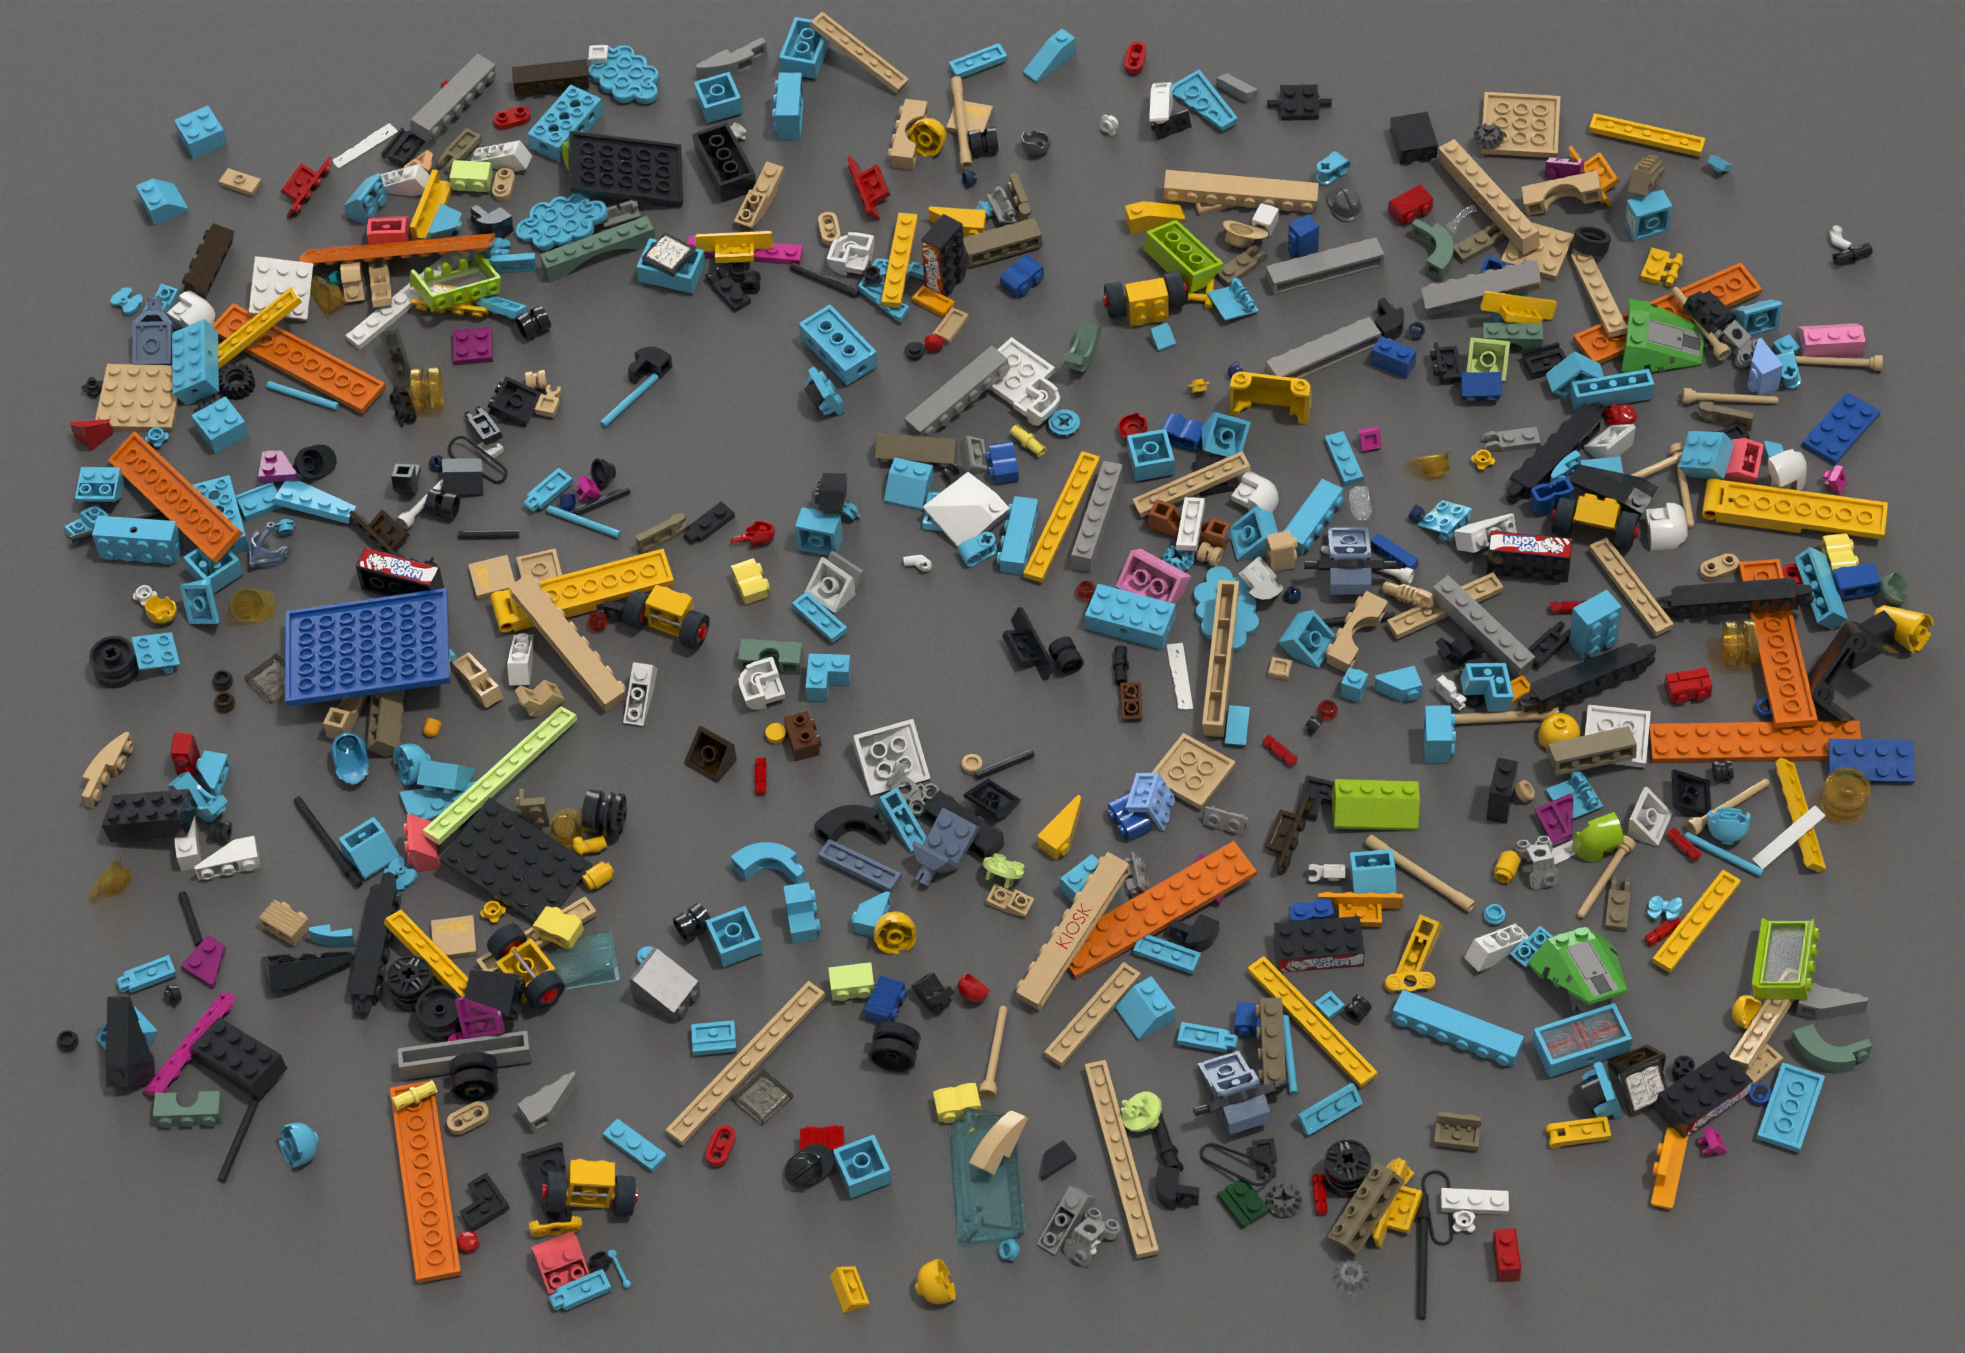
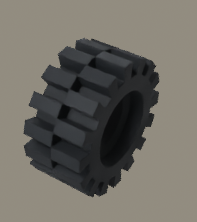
M233 363V367L227 365V370L224 368L221 370L222 373H219V386L221 393L227 396L228 399L231 400L233 397L234 400H237L240 397L242 400L244 395L248 397L250 396L249 392L253 393L255 380L252 370L247 365L243 367L242 363H239V366ZM235 379H243L239 384H230Z

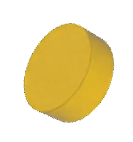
M780 723L770 724L765 731L766 739L772 744L782 743L787 736L786 728Z

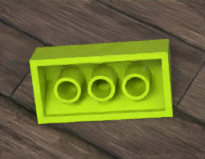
M1177 220L1146 231L1143 250L1168 273L1179 271L1189 293L1205 288L1223 267L1224 263Z
M1334 780L1331 792L1334 829L1418 831L1420 806L1418 781Z

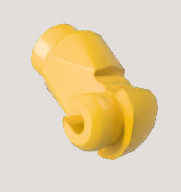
M604 836L584 841L582 837H576L572 840L573 851L583 857V854L601 852L607 848Z

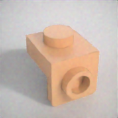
M426 150L416 159L406 164L404 168L420 164L428 172L432 166L433 153Z

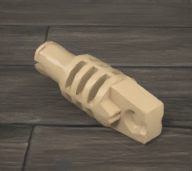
M1388 581L1382 586L1383 594L1394 596L1401 602L1431 608L1435 604L1434 594L1421 588L1407 584L1396 585Z

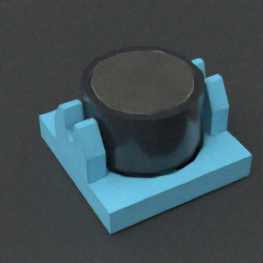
M1601 1061L1594 1063L1595 1069L1585 1073L1582 1076L1584 1082L1580 1083L1591 1113H1595L1597 1118L1613 1115L1615 1119H1618L1623 1114L1610 1078Z

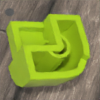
M1615 812L1589 821L1587 828L1581 833L1576 832L1573 838L1572 849L1579 858L1585 861L1599 862L1602 861L1604 852H1612L1617 848V845L1623 844V832Z

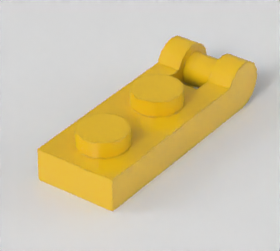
M1607 1116L1552 1123L1545 1127L1547 1135L1550 1136L1549 1146L1551 1149H1558L1567 1145L1611 1140ZM1564 1132L1565 1136H1558V1133Z

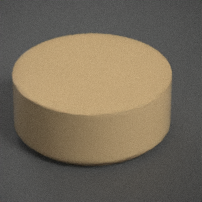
M976 754L966 755L962 759V770L968 775H975V771L983 768L982 759Z
M1522 780L1515 785V791L1520 800L1528 802L1534 798V789L1528 781Z

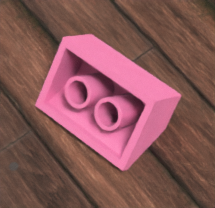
M1857 323L1798 327L1803 356L1863 357L1865 336L1863 326Z
M1143 549L1131 550L1116 587L1124 591L1176 604L1183 596L1191 575Z

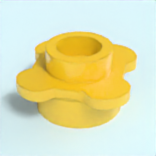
M1203 379L1193 380L1192 385H1187V388L1191 387L1192 393L1207 391V385L1210 383L1204 382Z
M1479 450L1471 457V462L1475 463L1479 470H1485L1487 466L1494 465L1495 459L1491 458L1489 451Z
M489 901L485 904L484 910L480 914L482 918H488L491 923H497L499 917L506 913V908L500 906L496 901Z

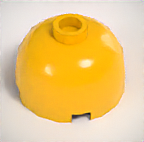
M932 118L918 120L908 132L910 141L916 143L917 153L925 157L927 155L935 156L943 149L947 140L944 126Z
M1554 713L1547 716L1542 721L1538 731L1539 744L1543 745L1547 752L1548 743L1580 737L1578 723L1574 718L1564 713Z
M897 911L888 912L882 915L876 922L874 941L881 951L895 955L899 954L897 950L906 949L908 951L915 945L917 939L914 922L908 915Z
M934 1259L923 1265L917 1275L918 1283L915 1284L918 1295L923 1296L926 1301L936 1305L946 1304L956 1299L954 1283L950 1284L948 1278L951 1274L942 1259Z

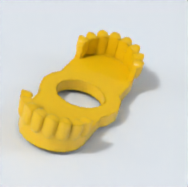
M1414 971L1391 974L1384 982V988L1388 993L1392 994L1395 991L1405 990L1414 992L1420 989H1427L1429 992L1436 985V979L1432 973ZM1407 976H1413L1417 983L1413 987H1408L1405 985L1404 979Z
M572 1216L571 1222H556L547 1225H539L536 1220L528 1224L529 1231L534 1237L559 1236L571 1231L576 1233L582 1228V1218ZM552 1228H561L558 1231H551Z

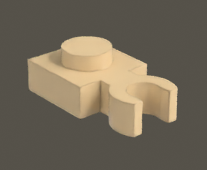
M548 384L546 387L547 395H540L535 407V414L554 418L560 405L559 397L562 392L560 386H558L556 391L552 392L551 385Z

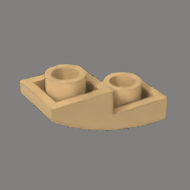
M994 884L985 904L1012 915L1025 917L1034 898L1016 889L1013 893Z

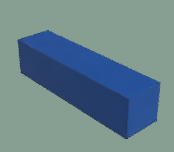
M1380 533L1371 540V549L1389 561H1397L1398 567L1404 569L1407 567L1414 570L1418 567V558Z

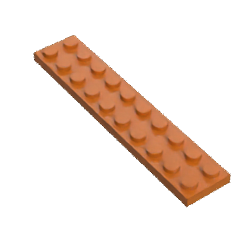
M493 233L312 249L304 252L299 258L300 262L313 263V266H317L319 262H325V265L336 264L337 261L344 260V263L356 262V259H363L364 262L375 260L374 258L382 257V260L393 259V256L399 255L401 258H410L412 254H419L420 257L430 256L433 252H438L439 255L450 254V251L456 250L457 253H467L469 249H476L477 252L487 251L494 244L496 236Z
M1741 262L1680 289L1686 298L1699 291L1702 293L1710 291L1728 308L1762 293L1760 285ZM1673 293L1650 302L1694 322L1690 315L1682 308L1683 306ZM1626 312V313H1623V314H1621V315H1622V317H1623V319H1624L1626 325L1628 326V319H1627V312ZM1602 323L1575 334L1573 341L1585 357L1602 364L1624 353L1627 334L1609 338Z
M233 303L212 326L218 331V338L225 341L256 315L249 314V311ZM276 325L272 326L242 350L361 414L386 389L384 382Z
M135 431L108 459L114 467H119L122 474L171 521H176L177 527L215 563L242 536L243 532Z
M1780 559L1745 561L1738 564L1741 581L1784 578ZM1792 610L1749 613L1775 728L1817 725V715Z
M1817 721V725L1775 728L1774 722L1669 723L1649 725L1652 763L1724 762L1728 759L1731 762L1777 761L1781 757L1788 761H1828L1829 738L1861 739L1859 721Z
M1232 841L1103 915L1070 964L1069 971L1077 980L1134 947L1140 939L1143 938L1144 940V937L1148 935L1153 936L1169 927L1173 919L1181 920L1257 876L1256 869L1235 841Z
M429 1081L390 1088L391 1101L392 1097L409 1091L410 1087L416 1088ZM436 1094L421 1099L420 1103H412L399 1110H396L392 1102L417 1284L460 1276L462 1274Z

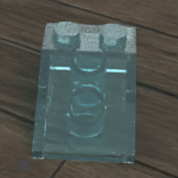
M612 931L591 934L576 941L572 949L562 947L551 952L553 966L559 978L564 982L565 990L620 980Z

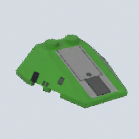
M1629 299L1627 336L1622 357L1621 373L1649 369L1650 372H1664L1668 369H1682L1702 364L1705 335L1696 323L1650 302Z
M1588 927L1578 928L1547 938L1528 962L1530 968L1538 977L1550 979L1553 981L1554 986L1558 988L1564 987L1568 990V994L1587 1005L1627 993V986L1616 949L1606 938Z

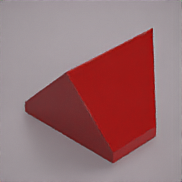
M110 419L70 422L74 437L91 451L113 435Z

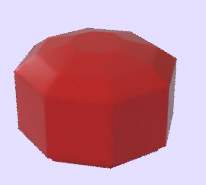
M933 334L924 339L925 350L939 352L943 349L941 336Z
M472 1231L462 1232L457 1238L459 1250L465 1254L476 1252L480 1246L477 1234Z

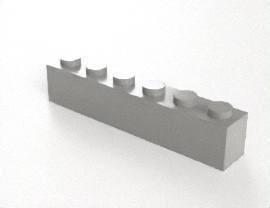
M477 54L411 119L410 132L426 142H429L433 137L436 138L444 126L447 127L456 115L458 116L467 104L469 105L489 82H493L496 77V64Z
M1376 237L1365 239L1353 244H1346L1338 248L1266 266V280L1275 296L1383 267L1384 253Z
M1527 260L1515 266L1506 265L1502 269H1490L1477 275L1468 274L1461 279H1448L1440 284L1431 283L1421 289L1428 316L1481 304L1485 291L1520 295L1541 290L1543 286L1537 261Z
M1370 317L1358 320L1354 324L1342 327L1312 342H1307L1303 346L1291 349L1280 356L1272 357L1266 361V374L1298 379L1306 378L1373 349L1381 337V332Z
M990 346L905 417L907 429L915 436L932 437L939 428L947 425L951 418L961 413L969 403L975 401L986 389H990L994 382L1008 373L1010 370L1008 359L994 346Z
M1103 461L1071 554L1072 569L1092 572L1123 481L1122 464Z
M1449 575L1433 587L1432 594H1434L1435 603L1498 663H1506L1508 672L1515 679L1525 675L1532 669L1535 656Z
M520 1031L398 1048V1062L402 1080L450 1074L449 1064L451 1060L457 1055L467 1052L490 1054L496 1058L497 1067L532 1062L528 1032Z

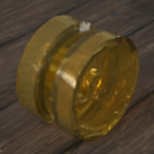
M429 366L427 369V379L422 367H412L410 389L414 409L425 410L428 400L432 409H442L444 406V389L440 366Z
M1743 619L1739 626L1735 620L1723 621L1721 640L1725 664L1727 666L1739 665L1741 659L1746 665L1757 664L1759 641L1754 619Z
M1839 768L1832 771L1824 782L1821 796V806L1824 812L1830 818L1839 822H1852L1861 818L1867 810L1871 794V784L1868 778L1861 771L1853 768Z

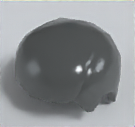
M1033 130L1030 135L1023 132L1021 136L1023 149L1030 155L1043 154L1050 148V137L1044 132Z

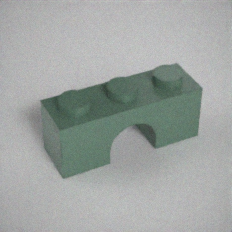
M1483 323L1482 338L1510 341V343L1520 345L1522 352L1542 347L1543 324Z
M741 639L738 656L740 671H744L746 666L753 662L773 657L774 660L779 662L780 673L801 674L803 661L802 643L795 641L781 642L775 640Z
M220 1091L198 1092V1099L194 1105L182 1107L177 1092L155 1093L153 1118L156 1126L162 1128H170L171 1126L192 1127L193 1125H204L210 1127L220 1125L223 1118L224 1100Z

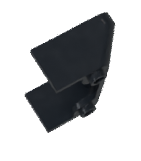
M1853 621L1846 622L1807 676L1811 694L1815 701L1841 721H1853L1855 718L1832 701L1834 689L1829 684L1852 651L1864 653L1872 644L1887 656L1898 657L1900 655L1899 652L1860 623Z

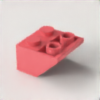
M410 216L369 218L367 223L369 244L409 241Z
M1747 438L1732 439L1735 443L1725 477L1720 480L1753 484L1758 477L1764 444Z
M407 814V823H404V833L407 836L405 851L408 853L409 865L413 864V868L417 872L440 869L438 844L423 835V829L431 821Z
M573 1231L531 1247L548 1294L556 1292L555 1290L563 1285L589 1275L580 1245Z

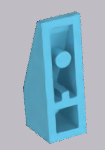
M1060 29L1046 41L1024 69L1023 74L1035 83L1039 82L1076 53L1075 37L1064 29Z
M898 787L875 800L885 820L910 852L914 851L912 846L914 841L922 845L924 844L927 837Z

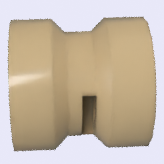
M539 370L537 373L525 372L526 385L532 389H546L545 370Z
M1203 542L1197 553V561H1206L1210 566L1216 567L1222 559L1223 548H1214L1210 543Z

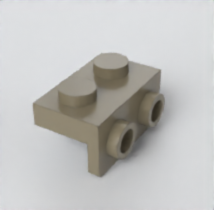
M519 789V797H516V808L518 809L519 817L538 829L550 827L545 797L526 798L524 789Z
M1449 1111L1438 1112L1434 1146L1478 1151L1482 1118L1472 1114L1459 1115Z

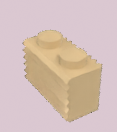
M1290 530L1267 535L1266 561L1273 572L1294 568V561L1297 560L1295 549L1298 548L1296 537H1292Z
M273 900L270 906L259 916L263 929H266L293 947L309 931L308 917L303 912L299 911L296 913L286 902L280 903Z

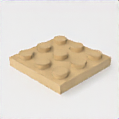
M1532 223L1539 230L1540 247L1523 255L1509 241L1501 261L1503 264L1519 265L1527 260L1537 261L1540 276L1556 281L1572 245L1574 234Z
M1183 733L1152 773H1159L1175 796L1201 810L1235 768L1236 762Z

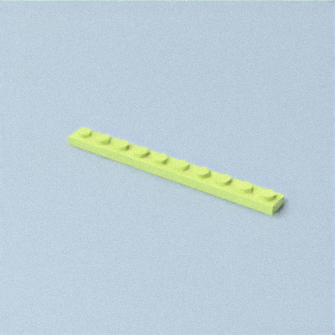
M560 706L423 829V835L440 845L479 810L489 797L492 798L577 721V715Z

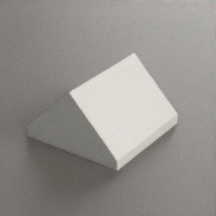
M1634 424L1611 425L1583 448L1595 459L1618 457L1633 445L1636 427Z
M821 557L805 592H809L818 602L832 612L837 613L855 596L854 578L824 557Z
M1648 787L1643 788L1630 817L1627 836L1653 846H1658L1673 813Z

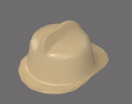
M1231 220L1223 222V226L1227 230L1225 242L1237 248H1247L1251 246L1254 239H1263L1268 236V232L1262 228Z

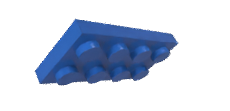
M1846 392L1802 441V447L1835 466L1880 416V410Z
M1829 738V781L1914 783V740Z

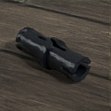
M1869 243L1857 247L1851 246L1845 251L1833 254V262L1836 266L1850 261L1855 262L1861 257L1872 255L1873 249Z
M1118 645L1114 648L1115 661L1113 662V669L1115 670V685L1120 686V683H1128L1127 670L1129 669V662L1127 661V647L1124 645Z

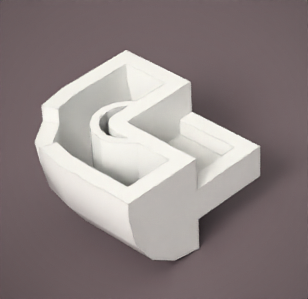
M848 232V235L835 239L827 256L829 267L844 276H847L848 272L862 274V271L868 267V264L871 265L874 252V236Z
M191 291L179 295L180 301L167 312L168 317L182 326V328L203 319L211 325L215 323V311L208 301Z
M1038 375L1026 385V392L1013 402V408L1026 416L1028 423L1033 426H1039L1057 409L1060 400L1058 388Z
M1791 449L1768 458L1767 472L1772 477L1771 487L1792 488L1799 491L1804 488L1807 464L1802 453L1794 452Z
M1248 471L1242 476V482L1231 495V500L1248 508V512L1257 506L1273 513L1278 505L1279 497L1277 489L1272 482Z
M1666 503L1665 508L1645 509L1650 551L1676 549L1685 541L1688 536V528L1684 509L1680 505Z
M1260 556L1239 573L1241 578L1251 588L1249 593L1255 598L1262 600L1271 599L1283 590V586L1281 584L1278 586L1275 581L1277 578L1276 574Z
M773 657L747 665L740 678H738L744 701L750 709H766V704L786 698Z

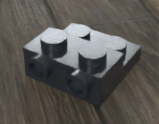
M1699 291L1689 296L1682 307L1708 333L1732 323L1737 317L1710 291L1705 293Z
M506 376L503 383L498 382L494 391L497 393L496 398L491 397L487 406L490 408L488 414L505 422L509 418L526 426L541 392Z

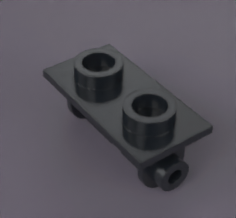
M1188 109L1170 116L1169 120H1166L1165 123L1157 124L1154 121L1151 124L1152 131H1156L1157 139L1192 127Z
M395 385L393 393L390 394V404L394 407L395 418L398 419L400 427H403L404 422L414 423L417 415L414 407L411 406L412 401L409 392L405 389L399 390L398 386Z

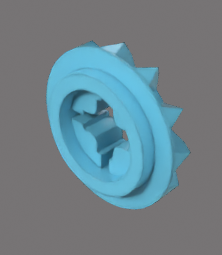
M1063 409L1054 412L1050 416L1048 424L1052 433H1057L1059 437L1061 435L1068 437L1069 434H1075L1076 430L1079 429L1080 419L1075 412ZM1061 422H1063V423L1068 422V426H1066V425H1062V426H1061Z
M1170 545L1168 549H1164L1162 560L1181 571H1186L1194 563L1193 551L1177 550L1176 546ZM1175 554L1182 556V562L1180 559L1175 558Z

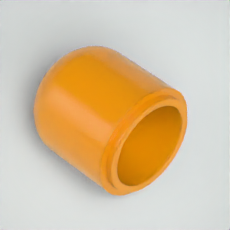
M426 718L423 727L424 735L430 738L437 737L442 725L441 721Z

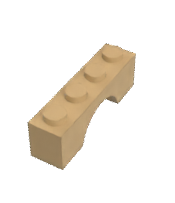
M905 99L904 106H900V120L896 121L895 131L897 132L892 136L893 146L888 150V160H891V168L914 170L917 159L916 143L907 138L908 132L918 120L928 117L927 101Z
M1598 171L1522 187L1523 202L1527 216L1547 212L1548 207L1553 201L1564 196L1577 197L1584 204L1603 200Z
M1368 591L1364 593L1363 597H1358L1354 605L1355 610L1353 613H1348L1345 619V626L1338 629L1334 644L1330 643L1326 649L1327 664L1345 673L1349 667H1353L1358 659L1359 648L1354 644L1352 636L1360 628L1367 626L1377 627L1387 611L1388 601Z
M369 695L342 699L336 708L331 707L323 722L326 736L335 739L341 733H351Z

